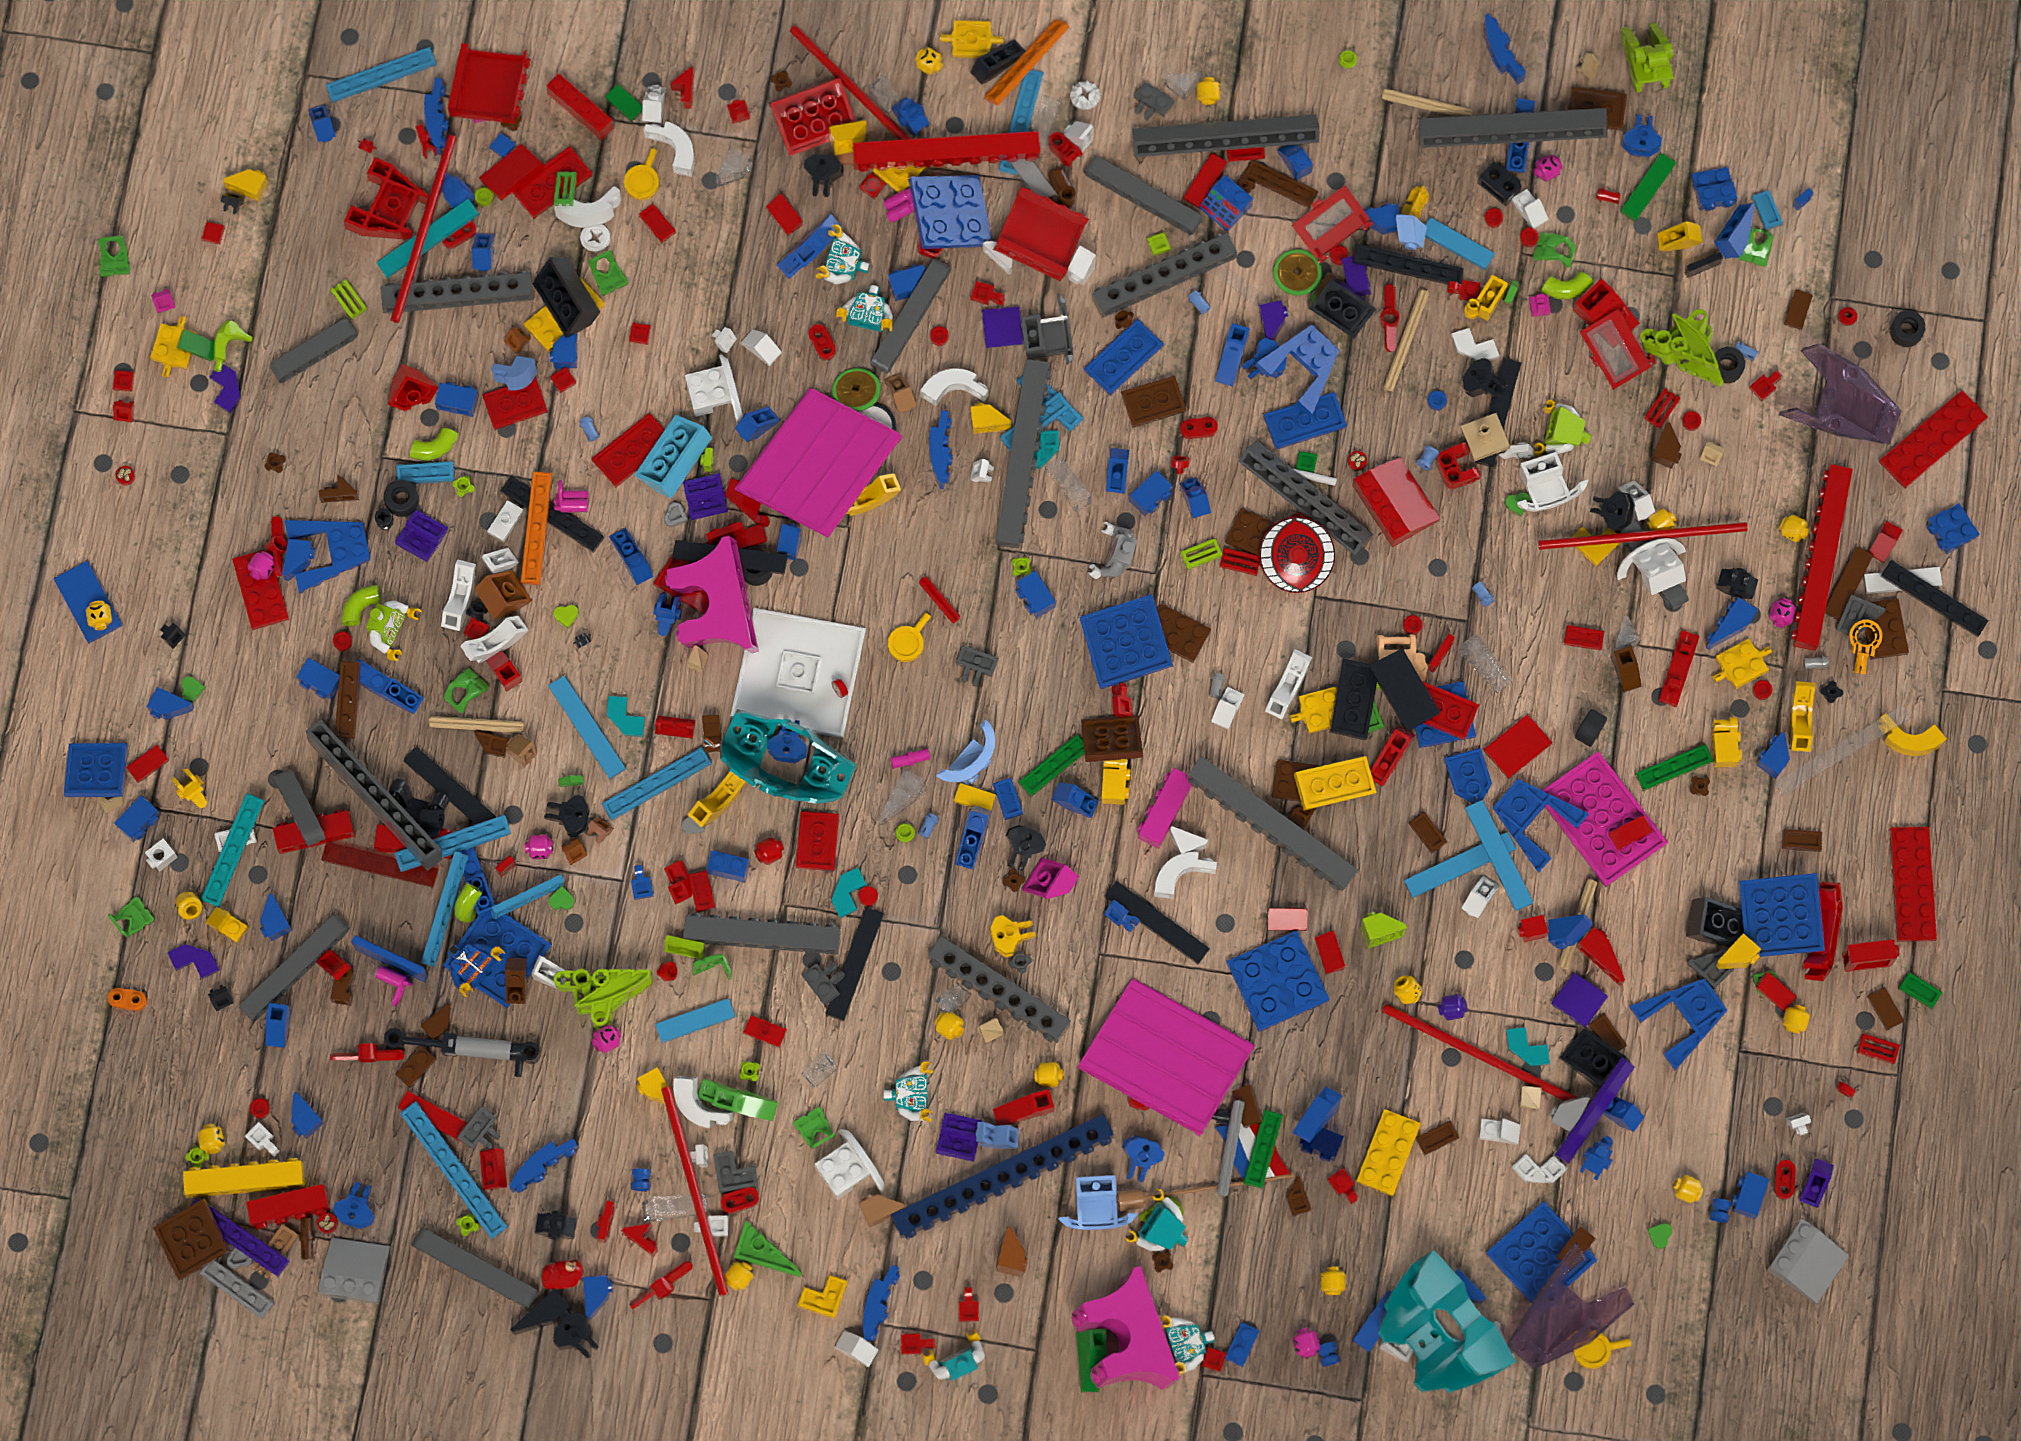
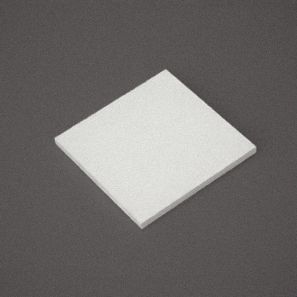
M753 608L752 619L759 652L750 653L744 650L730 715L731 718H733L736 709L772 719L785 718L792 722L800 720L799 725L809 728L813 733L844 738L866 628ZM837 678L843 681L848 690V695L843 698L838 697L831 684Z

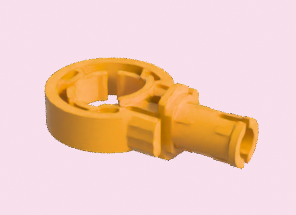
M1869 619L1856 622L1849 634L1852 644L1851 653H1855L1856 645L1858 644L1854 673L1858 674L1860 666H1862L1861 674H1866L1870 646H1872L1870 656H1874L1875 649L1882 641L1880 626L1875 621ZM1863 623L1864 625L1858 627L1859 629L1869 627L1876 631L1872 627L1874 625L1879 631V639L1876 640L1877 633H1875V639L1872 643L1862 644L1857 639L1858 630H1856L1855 636L1852 635L1853 630L1857 625ZM1862 647H1866L1865 652H1861Z

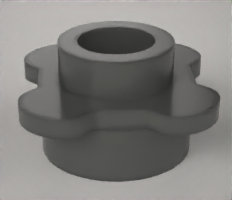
M1016 951L1013 960L1009 962V966L1023 974L1027 971L1026 968L1032 962V959L1021 951Z

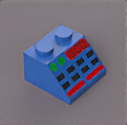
M1224 175L1211 189L1201 204L1200 209L1228 232L1252 207L1253 197Z

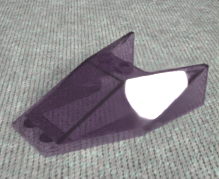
M1821 344L1802 348L1801 352L1825 378L1822 394L1813 416L1797 407L1780 411L1779 415L1838 437L1889 445L1901 414L1900 408L1863 368Z
M1577 1242L1574 1243L1539 1291L1507 1343V1346L1533 1370L1591 1343L1634 1305L1630 1293L1625 1286L1590 1303H1586L1561 1281L1585 1260Z

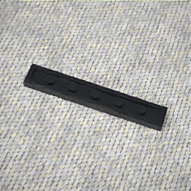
M1356 244L1354 247L1352 259L1354 264L1449 285V281L1462 285L1464 268Z
M1503 358L1498 379L1504 382L1507 388L1504 390L1496 385L1495 391L1501 397L1499 399L1492 398L1488 416L1494 413L1497 414L1503 430L1522 363ZM1497 453L1477 460L1475 463L1494 467Z
M511 476L500 492L529 511L531 488ZM550 501L547 523L594 553L604 540V536L571 514L555 510V504Z
M675 540L672 559L697 562L709 555L717 545ZM738 548L742 569L785 575L787 555Z
M1892 560L1889 561L1880 576L1976 637L1980 636L1989 621Z
M417 747L403 760L406 765L437 792L446 794L449 802L475 825L496 818L490 810Z
M1116 881L1106 893V899L1110 902L1115 900L1129 911L1128 915L1137 917L1140 920L1139 923L1197 965H1199L1210 950L1202 942Z
M868 907L865 908L842 969L845 976L836 985L840 995L830 1002L826 1016L845 1021L884 913Z

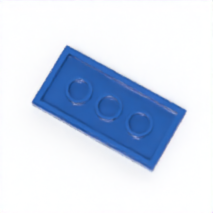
M1136 319L1132 326L1122 332L1084 368V371L1111 396L1153 357L1164 344Z
M1335 392L1320 396L1315 410L1310 416L1297 404L1263 414L1275 450L1347 428Z
M88 561L53 578L88 644L122 627ZM104 601L105 604L110 606L112 622L107 625L106 629L95 630L94 627L88 625L86 608L91 602Z
M358 936L353 937L351 942L356 951L417 980L426 982L428 975L424 967Z

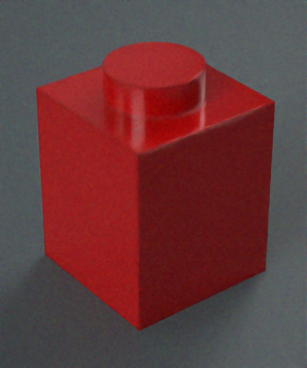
M1544 915L1520 920L1517 931L1519 937H1522L1524 942L1547 937L1548 930Z

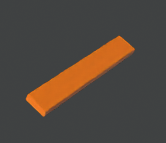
M1054 19L984 96L986 101L998 106L1068 30L1069 25L1066 22Z
M533 472L521 584L541 585L552 473Z

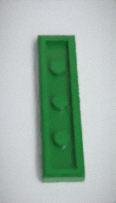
M1660 153L1620 213L1636 222L1677 162Z
M1078 734L1022 778L1019 781L1020 786L1030 797L1034 796L1084 755L1083 740Z
M1703 744L1636 772L1635 776L1642 790L1646 791L1713 763L1714 760L1706 744Z
M1264 1110L1263 1122H1261L1243 1184L1258 1189L1263 1188L1282 1122V1114Z

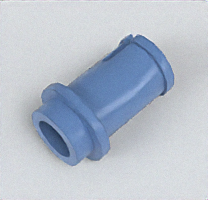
M1196 290L1188 296L1189 302L1193 303L1203 315L1211 307L1202 298V293Z
M1743 341L1742 343L1737 342L1735 346L1745 358L1752 362L1755 360L1758 351L1744 345Z
M589 416L581 419L579 427L583 428L588 442L598 439L599 434L593 425V419H590Z
M1482 581L1472 587L1481 600V605L1487 607L1494 602L1493 594L1490 595Z
M931 813L924 816L925 821L918 832L919 835L925 836L927 839L930 838L935 825L939 823L938 817Z

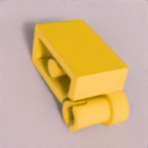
M1492 274L1477 300L1470 299L1469 303L1465 306V316L1468 319H1475L1479 316L1488 321L1505 295L1508 283Z
M1737 717L1720 720L1713 719L1714 727L1711 730L1714 768L1737 767L1739 761H1742V750L1738 749L1741 733L1738 731Z
M1127 759L1104 761L1101 803L1124 805L1125 799H1129V787H1126V780H1130V769H1127Z

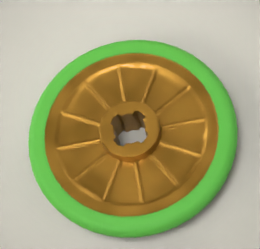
M1296 249L1285 252L1277 259L1273 268V276L1277 286L1282 291L1290 295L1301 296L1316 289L1322 278V268L1313 254ZM1295 270H1298L1300 272V275L1294 273Z
M853 368L844 371L835 379L832 386L833 399L857 412L872 407L877 402L881 393V385L876 375L863 368Z

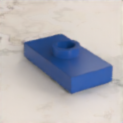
M1008 778L993 783L1004 819L1008 820L1023 815L1012 779Z

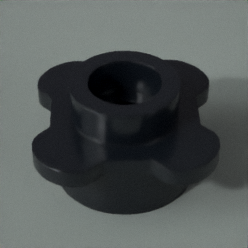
M471 602V607L466 610V614L477 621H482L484 614L488 612L487 608L482 602Z
M584 632L575 637L576 642L573 644H576L579 649L592 642L589 637L591 635H586Z
M1830 681L1826 687H1822L1820 693L1829 703H1834L1838 697L1843 696V690L1836 686L1835 681Z

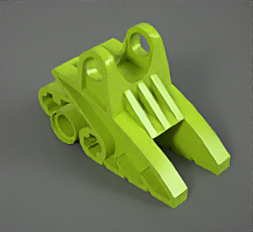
M1657 23L1649 24L1653 48L1651 45L1640 46L1639 41L1629 27L1620 28L1635 92L1641 93L1644 83L1658 81L1661 82L1662 89H1668L1670 80L1674 79L1669 60L1673 59V49L1671 42H1668L1666 35Z
M1694 310L1686 320L1673 313L1672 317L1675 325L1669 331H1656L1654 329L1642 331L1640 339L1646 352L1660 357L1664 364L1669 365L1676 361L1679 370L1685 373L1688 372V374L1695 377L1699 376L1700 379L1707 382L1710 380V383L1721 387L1724 382L1716 357L1709 346L1713 331L1711 326L1707 325L1708 315L1705 310ZM1703 314L1702 320H1694L1696 315Z
M578 969L576 971H559L554 976V983L559 991L573 992L577 1014H591V1020L596 1030L599 1029L597 1026H604L606 1023L611 1025L614 1012L622 1004L645 991L652 985L653 980L650 970L635 971L632 969H624L623 971L621 969H610L609 971L608 969H599L593 973V976H590L585 969ZM562 978H566L564 985L560 983ZM581 980H587L585 983H579ZM578 992L584 995L583 999H579ZM605 1018L604 1021L597 1022L598 1019Z

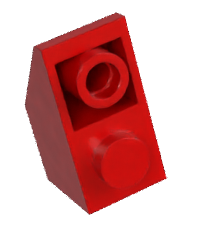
M502 651L486 660V663L506 692L522 682L521 675Z

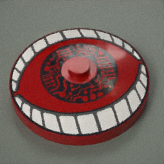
M1304 517L1286 518L1274 524L1265 533L1259 548V563L1265 577L1275 587L1290 593L1308 592L1319 587L1329 577L1335 563V547L1326 529L1314 520Z

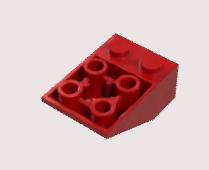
M1602 278L1574 305L1573 311L1589 326L1617 309L1622 311L1620 308L1622 306L1625 307L1629 314L1627 317L1624 314L1622 316L1631 332L1640 324L1618 294ZM1609 326L1597 332L1613 349L1619 344Z

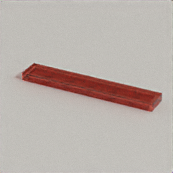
M327 841L321 859L323 862L434 888L439 871L438 868L434 867L427 871L421 865L401 872L396 858Z

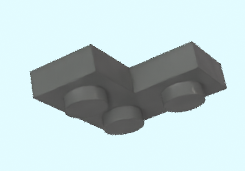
M733 1151L713 1154L720 1194L747 1187H759L755 1166L736 1170Z

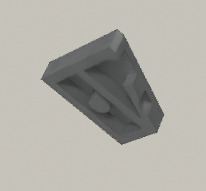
M1851 595L1836 630L1849 635L1852 626L1856 622L1863 619L1875 621L1886 609ZM1861 623V624L1857 625V626L1855 627V629L1853 630V634H1852V635L1855 636V632H1856V630H1858V633H1857V636H1858V635H1859L1862 631H1864L1867 627H1862L1861 629H1859L1858 627H1860V626H1862V625H1864V624Z
M1728 948L1704 955V957L1689 960L1687 963L1702 979L1705 978L1713 989L1735 969H1718L1716 967L1718 960L1727 952Z

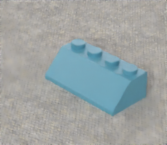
M675 414L634 476L657 493L672 498L711 441L712 436L704 426Z

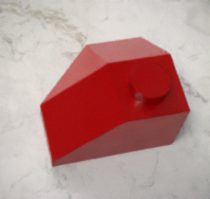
M401 364L392 380L388 405L402 411L412 409V406L430 403L439 387L418 369Z

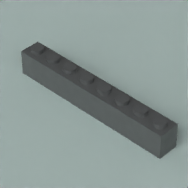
M691 913L690 916L685 915L683 939L710 945L839 955L841 929L837 928V925L826 924L824 927L818 926L816 923L799 925L796 921L779 923L778 920L769 919L767 922H762L757 918L740 920V917L730 916L729 919H725L719 915L702 917L701 914Z

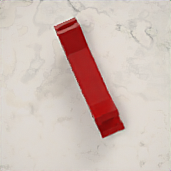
M1822 881L1820 884L1819 893L1825 951L1810 952L1803 966L1804 969H1810L1805 973V980L1824 981L1833 968L1843 913L1841 883Z

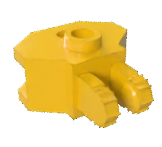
M185 767L183 771L189 778L188 781L181 785L175 777L171 778V781L177 788L175 792L181 800L185 798L189 801L191 799L198 808H204L208 804L201 793L204 790L201 785L204 783L197 774L194 776Z
M1003 915L995 917L990 928L995 951L1005 958L1013 956L1017 946L1022 944V941L1036 937L1035 932L1021 935L1019 932L1021 929L1031 927L1033 925L1032 921L1028 920L1017 923V921L1012 922Z

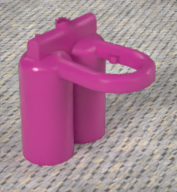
M904 189L884 200V205L888 210L886 213L887 218L892 223L914 211L910 189Z
M559 480L558 493H556L555 500L553 501L555 510H560L562 513L588 512V490L564 491L563 480Z
M380 966L375 978L398 987L392 1001V1006L398 1005L405 987L413 985L407 975L386 966Z

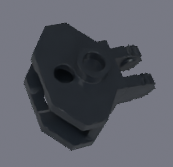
M813 154L804 160V169L813 181L812 195L818 196L819 184H823L824 197H829L830 187L835 180L843 176L844 167L833 155Z
M1486 358L1473 361L1462 377L1463 389L1472 398L1481 394H1489L1499 399L1501 395L1492 389L1494 384L1504 390L1507 388L1504 382L1496 378L1493 365Z
M1617 491L1610 498L1593 497V501L1603 503L1602 510L1593 507L1590 509V512L1604 517L1609 529L1622 531L1631 524L1636 506L1631 494Z
M1742 568L1721 569L1716 589L1741 599H1753L1758 579Z
M574 795L567 802H562V804L547 803L546 807L559 810L560 812L559 815L546 813L544 818L559 822V825L564 826L568 836L576 838L586 830L590 811L583 796Z
M1022 825L1008 828L1005 837L1011 845V854L1007 866L1012 867L1017 854H1020L1022 858L1018 865V870L1023 871L1028 858L1031 859L1033 854L1044 851L1046 842L1042 835Z
M552 1210L551 1213H538L535 1234L552 1240H559V1238L574 1239L577 1218L563 1215L562 1211Z
M582 1313L568 1314L554 1329L553 1342L560 1350L573 1348L588 1359L590 1357L589 1352L583 1349L581 1345L587 1341L593 1349L597 1350L599 1348L587 1333L588 1320ZM566 1327H571L568 1331H565Z

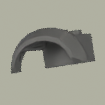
M1057 294L1060 317L1041 319L1040 314L1021 317L1025 351L1028 359L1065 354L1066 365H1069L1073 359V347L1065 299L1060 294Z

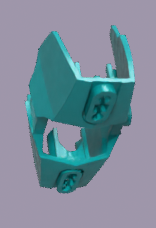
M739 709L735 711L720 748L721 761L727 765L732 773L748 782L754 788L760 785L759 789L772 796L815 804L841 799L857 765L824 743L807 727L798 725L789 719H772ZM778 724L808 737L811 744L816 747L812 762L799 784L783 780L760 767L767 749L768 740L772 738ZM736 726H739L741 728L740 733L736 732ZM755 734L757 740H753V737H751V735ZM822 766L826 768V773L822 771ZM838 774H844L845 779L843 781L840 780Z
M1434 1250L1411 1264L1384 1304L1386 1314L1378 1334L1383 1343H1394L1399 1346L1407 1343L1414 1351L1418 1360L1415 1365L1413 1384L1421 1392L1444 1389L1450 1393L1480 1383L1516 1363L1494 1322L1487 1320L1480 1314L1467 1294L1465 1283ZM1435 1309L1448 1311L1447 1313L1453 1317L1462 1329L1464 1340L1452 1338L1447 1334L1436 1319Z

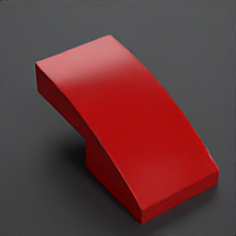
M1645 815L1608 834L1616 849L1620 851L1654 831Z
M683 860L665 867V872L671 883L668 889L675 904L691 898L690 879Z

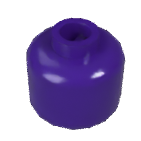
M1460 994L1442 997L1441 1004H1438L1440 1016L1444 1015L1447 1021L1463 1018L1465 1013L1468 1012L1465 997H1461Z

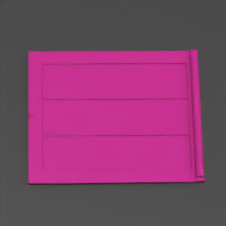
M809 388L741 479L735 490L828 538L897 443L901 441L902 435L846 405Z
M1133 978L1077 1068L1201 1137L1255 1048V1045Z

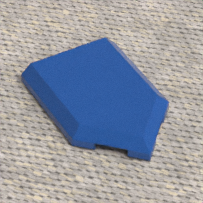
M1481 748L1445 757L1444 761L1455 795L1472 804L1483 800L1492 782Z

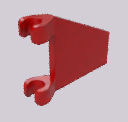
M730 478L725 497L754 523L768 527L770 524L769 518L758 515L762 503L735 490L740 480Z

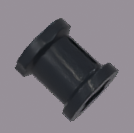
M385 508L376 511L375 521L377 526L382 530L390 529L394 523L391 512Z

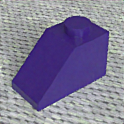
M1281 300L1259 305L1265 338L1274 341L1284 326L1285 317H1288L1287 308L1282 305Z
M1815 1158L1800 1197L1801 1202L1819 1207L1832 1177L1833 1164Z

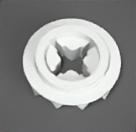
M1079 81L1077 85L1073 86L1070 98L1077 108L1087 110L1097 105L1100 99V92L1094 83ZM1082 90L1090 93L1088 94V100L1084 96L1081 97Z
M603 225L584 228L580 235L582 246L588 251H594L595 253L600 250L603 251L606 246H609L610 233L608 229ZM592 233H593V235H595L596 237H597V236H600V237H599V243L596 242L595 240H594V241H591V240H592Z

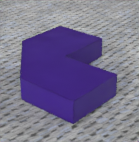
M223 364L221 372L213 371L209 378L223 387L214 403L231 413L241 399L236 372Z
M187 944L167 952L176 971L192 963L195 964L201 979L220 971L211 952Z

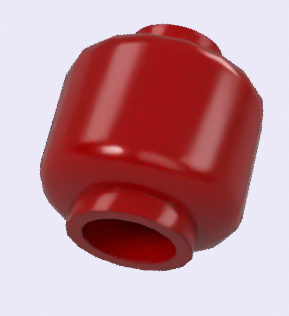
M768 837L756 844L754 853L760 863L770 865L782 858L784 847L779 839L776 840L773 837Z

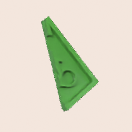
M745 1221L734 1259L801 1278L802 1272L769 1243L763 1235L756 1231L749 1222Z

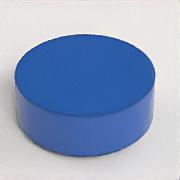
M1441 391L1431 392L1428 396V406L1436 411L1442 410L1447 402L1446 395Z

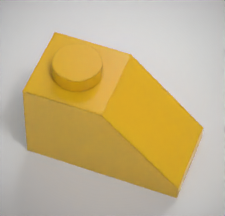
M866 120L829 127L830 143L835 155L851 153L853 143L862 142L866 138Z
M248 169L224 178L223 183L226 189L259 202L268 185V180L263 172Z
M1688 221L1657 233L1660 251L1688 249L1703 243L1700 225Z
M978 403L970 407L973 434L1011 429L1010 419L991 405Z
M1742 934L1718 960L1716 967L1718 969L1747 968L1750 964L1754 965L1759 960L1761 948L1746 935Z
M658 1067L637 1078L639 1084L636 1087L641 1096L645 1094L647 1099L665 1104L661 1088L668 1085Z

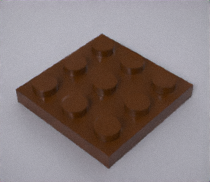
M1138 715L1081 720L1085 762L1143 758Z
M205 1199L198 1201L153 1228L178 1280H183L230 1252Z

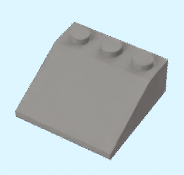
M1801 1219L1767 1271L1817 1304L1849 1255L1820 1230Z
M331 1238L318 1293L324 1297L380 1305L390 1246Z

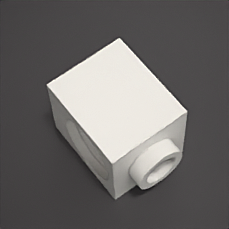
M164 839L145 852L148 857L146 862L152 869L156 867L159 872L178 858ZM158 853H164V857L161 860L155 859Z

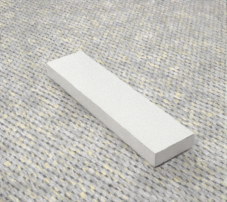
M1940 567L1908 570L1932 586L1942 587ZM1882 573L1864 574L1863 576L1866 594L1902 591L1881 578Z

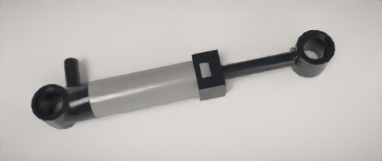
M397 1028L387 1030L384 1035V1040L391 1050H401L405 1044L441 1048L443 1056L457 1057V1055L516 1061L515 1077L522 1076L523 1062L535 1064L541 1058V1051L538 1045L532 1041L523 1043L463 1037L453 1033H443V1040L406 1037ZM397 1035L400 1037L397 1043L390 1042L392 1036ZM534 1049L536 1052L534 1056L528 1057L525 1055L526 1051Z

